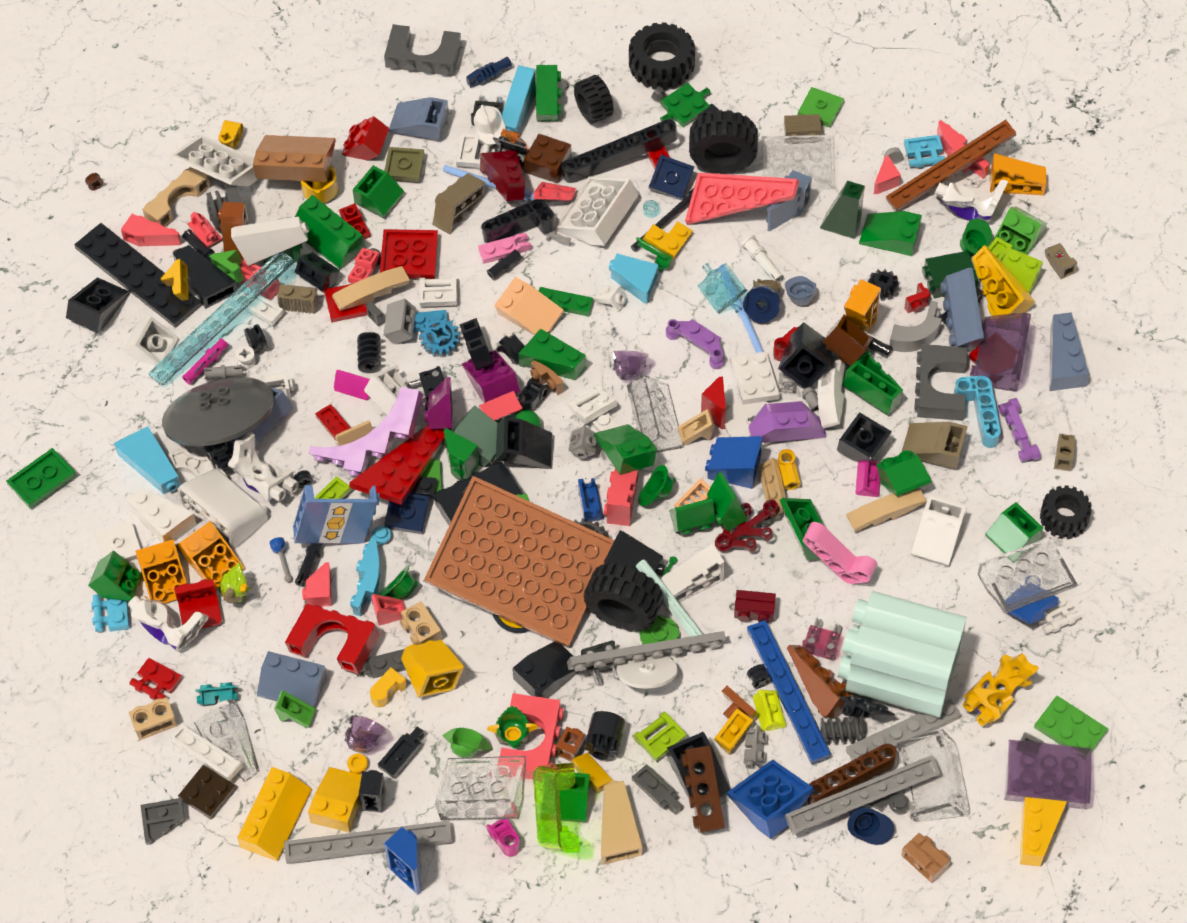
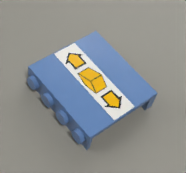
M305 485L293 523L294 543H364L365 537L369 535V526H372L373 515H376V505H379L380 502L379 493H376V487L372 486L369 490L368 499H314L313 485Z

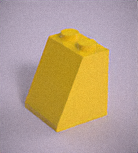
M430 640L418 645L411 644L405 647L401 657L418 698L455 690L464 669L462 663L442 640Z

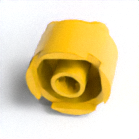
M330 166L327 182L300 181L302 193L306 199L313 195L324 204L338 194L336 173L332 166Z

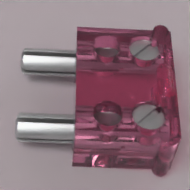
M816 618L814 626L810 625L806 639L802 641V647L812 655L832 661L836 660L837 648L841 637V625L835 624L833 631L820 628L822 619Z

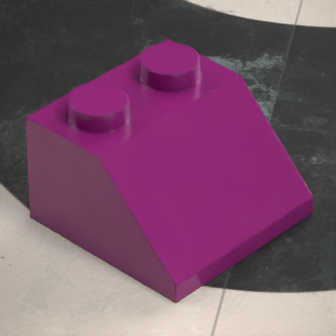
M447 377L429 394V402H425V422H429V429L452 428L451 377Z

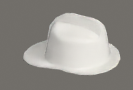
M481 105V108L477 110L474 117L478 136L485 144H496L493 137H505L506 133L502 115L495 107Z

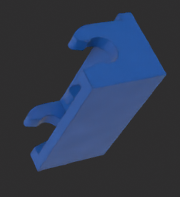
M591 478V483L585 484L584 479H578V491L585 522H588L590 518L592 522L603 520L595 479Z

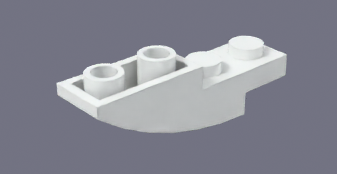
M841 360L833 361L832 365L818 379V408L823 429L840 424L845 397L841 392L845 363Z

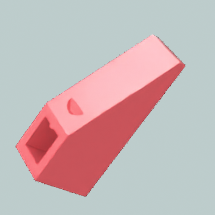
M131 214L121 228L123 240L137 246L181 245L179 232L172 228H166L158 222L149 221L143 216Z

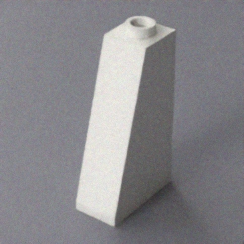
M300 217L232 227L231 237L249 266L307 241L309 228L306 222L302 223Z

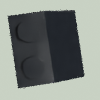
M859 412L839 439L837 451L852 460L872 461L892 431Z

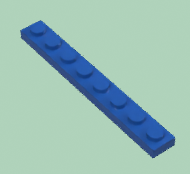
M766 620L747 626V632L767 673L771 677V682L810 763L814 764L830 758V752Z

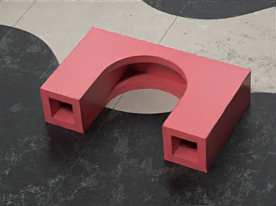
M512 693L510 707L512 705L516 706L526 716L529 723L538 725L543 730L545 738L538 747L528 751L501 748L498 774L547 782L548 772L553 771L551 758L556 755L557 744H554L555 738H559L560 735L558 721L563 719L564 708H561L560 700Z

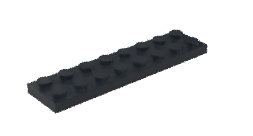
M99 223L74 244L76 250L174 328L179 326L202 306L201 301L190 292L189 300H180L174 295L172 286H167L161 281L165 272L102 223Z

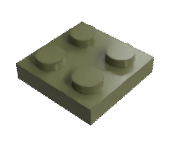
M389 147L384 171L388 172L397 181L420 182L425 155L424 149Z

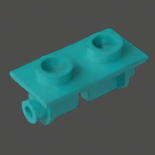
M232 682L220 683V687L212 688V684L200 685V689H195V692L200 693V696H197V704H201V706L216 704L215 696H219V703H233L234 700H238V694L233 692V689H238L236 685L232 686Z

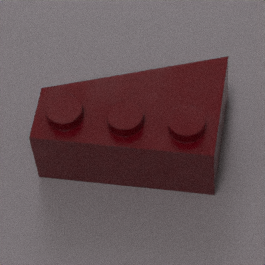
M506 150L480 153V171L488 176L490 183L493 182L496 185V190L506 201L524 200L525 180L516 151Z

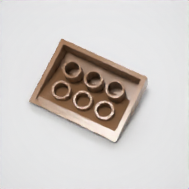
M265 135L255 152L253 161L256 179L327 182L336 139Z

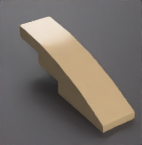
M400 266L349 285L334 293L332 297L339 310H344L373 302L374 297L390 294L393 288L409 285L410 279L404 268Z
M916 488L899 496L893 493L847 513L846 516L856 533L871 524L876 526L889 518L895 520L927 503L920 488Z

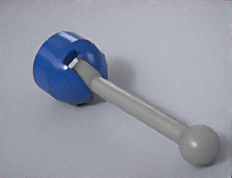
M283 537L274 538L269 542L270 548L274 553L279 554L285 573L284 580L291 582L292 576L288 573L283 557V552L286 549L285 540Z

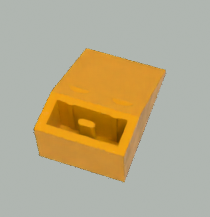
M211 521L176 545V548L187 563L203 580H214L216 589L220 586L223 575L228 573L237 563L241 564L242 570L245 569Z
M174 540L136 550L135 552L150 600H159L163 603L177 600L174 587L187 582Z

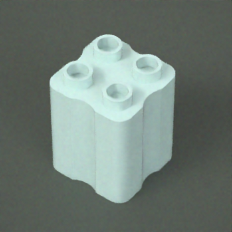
M872 591L869 601L862 599L857 601L852 622L857 624L853 625L852 630L848 629L842 648V653L846 654H843L837 677L847 680L845 689L847 692L940 718L957 663L967 617Z

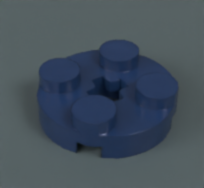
M765 285L752 287L744 297V311L755 322H769L780 311L781 300L779 293ZM764 300L767 306H764V308H760V305L757 304V302Z

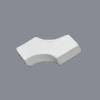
M186 448L168 453L170 463L176 472L185 471L198 477L214 469L207 457L194 456Z

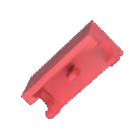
M514 391L479 405V409L494 421L522 411Z

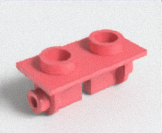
M197 212L191 214V221L187 225L207 247L222 239L203 215Z

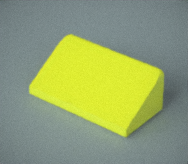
M759 690L753 696V701L759 716L761 729L763 731H771L785 728L786 723L777 692L773 690Z

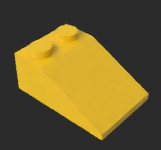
M329 767L311 802L308 811L310 823L350 833L360 804L359 788L362 775Z

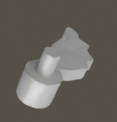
M555 230L546 234L547 241L554 239L563 245H568L571 241L569 237L556 235Z

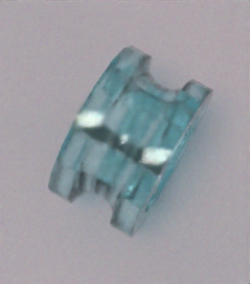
M654 200L646 201L643 204V214L648 218L656 217L659 214V204Z

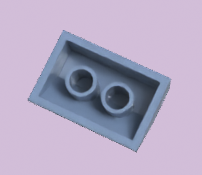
M268 651L261 667L257 697L277 701L280 692L284 690L315 708L327 678L325 665Z

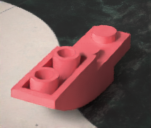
M942 120L938 122L937 135L940 136L943 150L947 156L967 144V139L964 135L959 134ZM981 158L962 171L965 173L970 169L984 179L988 175L990 164L986 159Z

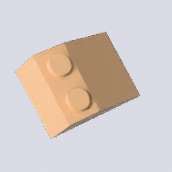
M516 276L494 305L500 316L533 335L540 328L549 333L564 312L562 308Z

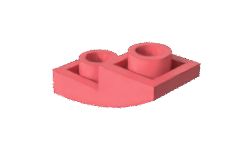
M362 248L355 258V266L348 275V282L354 284L370 277L376 266L379 252Z

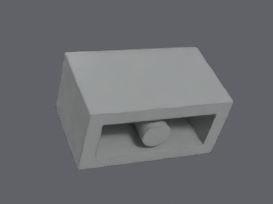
M405 298L387 304L383 335L394 344L412 339L416 307Z

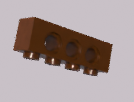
M710 745L684 750V755H681L683 767H687L688 775H685L687 788H691L692 795L689 796L690 807L695 810V816H692L694 829L698 828V832L725 828ZM696 763H700L704 767L701 775L696 774L693 770V766ZM700 783L707 786L708 790L705 795H700L697 792V786ZM703 804H708L711 807V813L708 816H704L701 813V806Z

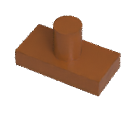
M726 685L722 693L732 704L724 711L723 715L729 719L734 711L739 709L752 718L754 722L759 717L757 712Z

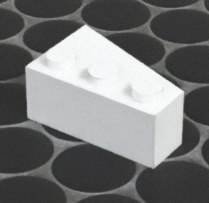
M711 544L671 572L666 573L661 578V581L675 599L681 602L722 582L724 578V560L714 545Z

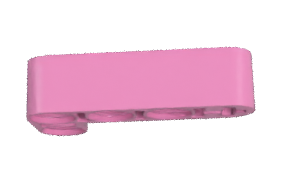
M812 522L803 538L804 544L844 582L858 584L870 581L877 566L876 560L869 556L856 557L824 525Z

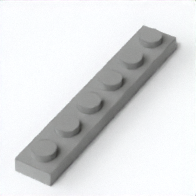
M949 699L944 703L940 718L919 713L847 746L846 752L851 760H854L883 744H892L895 748H898L960 719L961 713L953 701Z

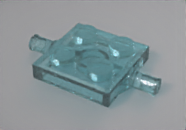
M726 262L714 270L709 263H705L706 267L703 265L702 268L707 273V276L697 285L718 314L729 306L734 309L735 313H739L742 307L738 304L737 300L748 290Z

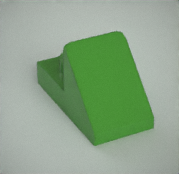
M237 250L214 253L209 256L212 263L233 278L235 282L240 283L244 280L241 273L242 269L239 266L242 260Z
M284 690L280 692L274 708L280 721L283 722L290 719L305 728L310 726L316 708Z

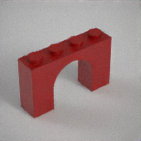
M306 604L285 641L289 652L307 658L315 642L322 634L332 630L344 631L348 636L337 657V661L341 669L359 674L380 636L376 625L368 620H359L352 615H342L336 610L329 611L319 605Z

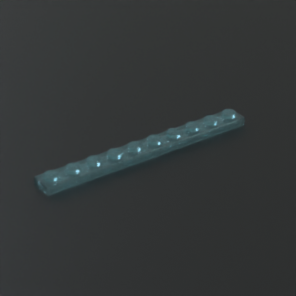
M284 252L275 254L148 373L150 378L161 386L165 385L293 265V259Z

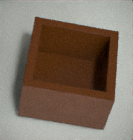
M538 133L524 158L525 173L558 183L563 174L561 169L562 163L572 158L571 144Z
M844 314L829 330L823 343H825L828 350L834 351L839 355L842 362L852 366L866 351L873 338Z

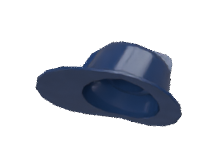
M860 807L850 812L847 826L850 834L873 845H882L892 838L894 824L886 815L868 807Z

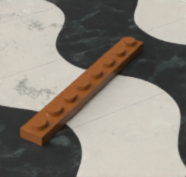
M1005 119L888 194L886 200L896 212L900 211L937 187L939 183L945 182L1015 137L1016 131Z

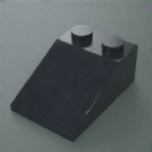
M97 277L68 300L66 319L98 333L109 323L128 296L129 291Z
M555 641L527 655L512 668L513 679L531 696L542 698L552 696L579 671H575V669L568 670L567 661L573 655L564 646Z

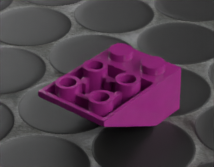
M496 350L490 351L493 363L485 368L476 370L472 359L462 363L463 369L483 403L512 391L515 394L520 392L516 373Z

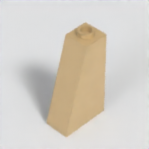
M611 781L604 785L601 837L602 865L642 856V844L624 781Z

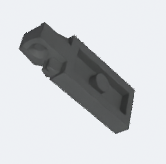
M404 649L368 658L360 673L356 674L357 677L364 675L373 677V679L382 677L390 667L396 672L406 671L401 660Z
M646 764L632 776V781L663 809L668 808L675 815L681 810V804L676 800L678 796L675 794V790L650 766Z

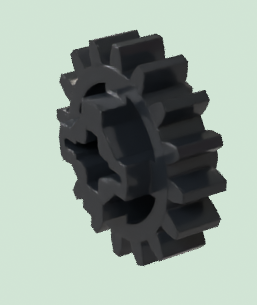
M224 442L203 446L205 455L213 466H217V468L223 471L231 468L228 466L231 456Z

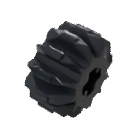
M886 268L882 272L877 269L876 273H871L868 283L881 288V300L883 297L889 300L891 296H895L899 289L897 275H894L893 271L887 272Z

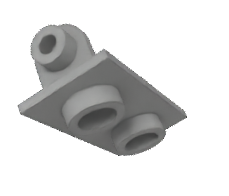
M756 724V729L748 728L745 734V747H752V749H745L744 764L746 768H753L754 765H757L760 769L763 767V762L766 759L764 744L767 742V736L765 731Z

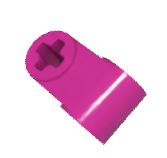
M502 815L501 819L495 823L486 825L490 837L506 856L513 857L519 853L520 842L518 834L512 828L505 815ZM508 842L515 843L511 846L506 845Z

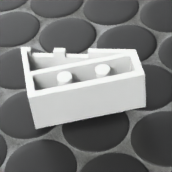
M398 365L372 375L364 389L369 397L387 415L396 402L400 388H407V381L400 376Z
M141 488L127 499L131 512L161 543L172 539L175 541L197 525L194 513L144 488Z

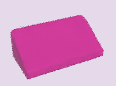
M336 370L334 391L367 401L370 397L364 389L370 379L342 370Z
M860 460L858 462L856 495L879 496L880 478L876 465L879 462L875 460Z

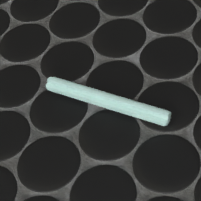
M641 560L636 565V568L640 572L646 573V576L654 579L655 583H658L663 593V602L689 636L702 635L703 633L647 561Z

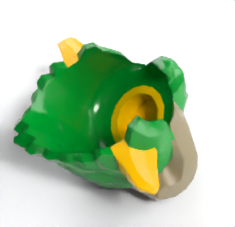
M512 705L498 717L496 725L488 726L487 730L495 733L499 743L517 748L521 743L529 740L531 732L538 729V725L529 724L526 716L516 706Z

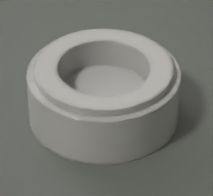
M897 147L890 148L884 153V158L889 156L894 164L900 162L903 157L901 150Z

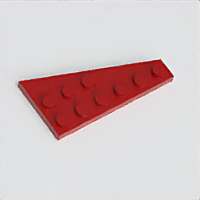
M428 424L414 434L413 438L403 442L350 481L349 488L370 494L369 490L372 486H375L376 493H379V498L402 505L444 443V429H429Z

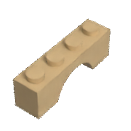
M192 167L185 169L176 180H173L167 188L159 192L151 202L144 206L142 209L144 217L149 221L158 222L166 227L173 220L171 213L172 204L184 196L199 197L210 187L209 176Z

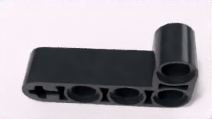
M535 199L486 220L482 223L481 229L484 242L490 243L511 237L534 226H537L542 233L548 234L556 230L554 213L547 203L542 199Z

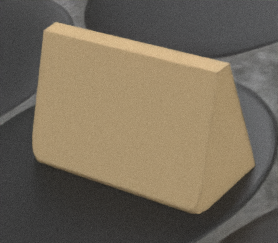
M370 420L336 434L337 446L354 442L373 430Z

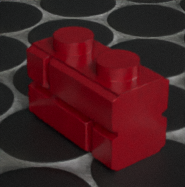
M736 590L734 618L744 622L749 620L773 622L776 593Z

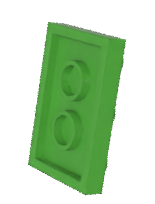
M1057 695L1034 725L1035 729L1084 761L1087 760L1108 731L1106 726Z

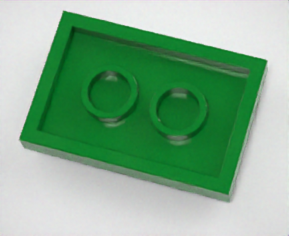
M51 448L6 480V482L31 509L77 475L69 464Z

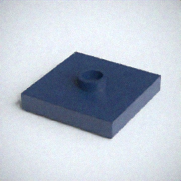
M660 155L648 189L682 201L695 166Z
M410 493L402 505L389 501L384 526L389 529L422 534L430 497Z

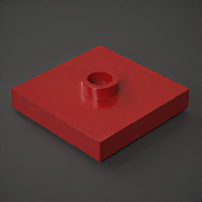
M352 284L324 290L331 322L367 315L365 304L339 310L332 297L334 293Z

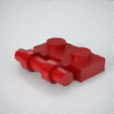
M148 657L137 672L138 676L142 679L132 678L129 685L135 687V690L139 693L144 692L149 695L150 699L156 700L167 697L162 694L164 691L172 694L183 678L181 674ZM152 683L157 687L153 689L148 684Z

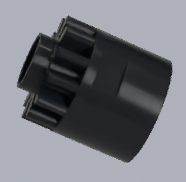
M608 711L594 712L591 716L586 736L585 750L589 751V754L594 758L601 760L618 756L626 724L624 718Z

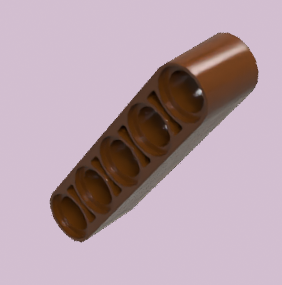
M883 744L810 782L809 785L813 787L814 791L808 797L809 804L871 780L874 776H879L893 769L897 765L896 748L892 744ZM890 755V756H892V757H890V758H885L884 756ZM869 764L874 765L873 767H866ZM849 774H856V776H853V777H850V776H848V775H849ZM832 783L838 784L836 786H831ZM815 792L821 793L819 795H812Z

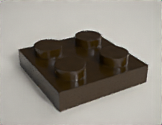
M202 765L179 793L178 798H182L184 803L211 820L236 790V785L205 765Z

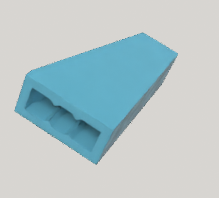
M521 65L517 67L502 113L506 128V138L517 139L536 94V75L533 68Z
M148 426L114 442L118 456L162 494L173 492L181 486L176 471Z

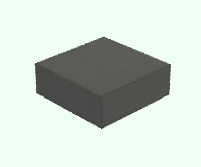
M372 301L366 304L367 316L377 326L384 324L383 312Z

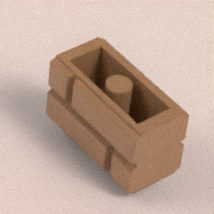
M918 833L902 848L901 856L931 883L949 867L950 860L948 854L942 849L938 850L934 846L932 839L926 835L923 836L921 833Z

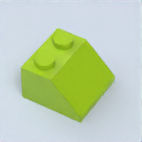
M1009 248L1001 263L1030 294L1041 275L1043 261Z

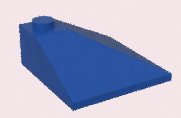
M772 759L729 790L727 796L760 832L771 839L788 826L784 815L800 809L814 789Z

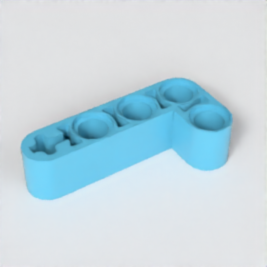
M970 376L957 379L954 394L965 395V401H974L982 444L987 448L996 447L1001 430L991 380L986 376Z

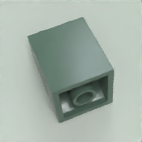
M474 405L463 416L452 432L478 445L479 463L481 466L484 467L488 463L492 464L496 460L498 423Z

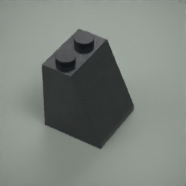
M803 322L791 334L778 369L802 387L808 388L832 365V351L828 350L825 343H823L825 337Z
M621 530L604 560V564H625L630 568H636V565L641 560H646L654 572L660 576L665 569L661 554Z

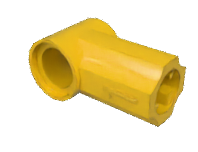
M783 449L779 452L777 459L784 489L795 490L797 487H800L795 454L790 449Z

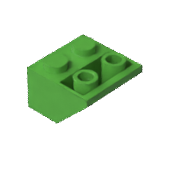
M1017 206L1010 207L995 238L1002 239L1011 244L1012 249L1027 255L1040 239L1047 223Z

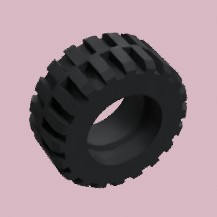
M662 22V24L652 23V26H644L630 40L629 68L631 74L635 76L638 82H642V85L646 87L651 86L652 89L660 86L667 90L668 87L672 89L677 87V84H683L685 79L690 78L695 68L694 40H692L688 32L685 33L683 28H677L675 24L668 25L666 22ZM664 51L675 55V57L659 61L650 58L649 55Z
M717 110V112L711 111L706 115L703 114L690 127V157L697 166L712 173L720 172V174H725V172L735 173L737 170L741 171L753 163L758 153V130L756 125L746 115L742 116V113H734L732 110Z
M605 563L598 566L593 571L583 595L585 605L592 614H595L598 619L604 620L607 624L614 625L619 629L623 628L626 631H641L651 627L663 603L662 590L658 583H655L654 579L646 576V573L640 572L634 567L630 568L625 564L618 565L617 563Z

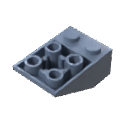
M428 97L397 103L389 132L440 141L449 115L448 100Z
M792 170L789 176H785V178L797 179L799 181L795 199L768 205L767 231H772L804 211L810 201L812 177Z

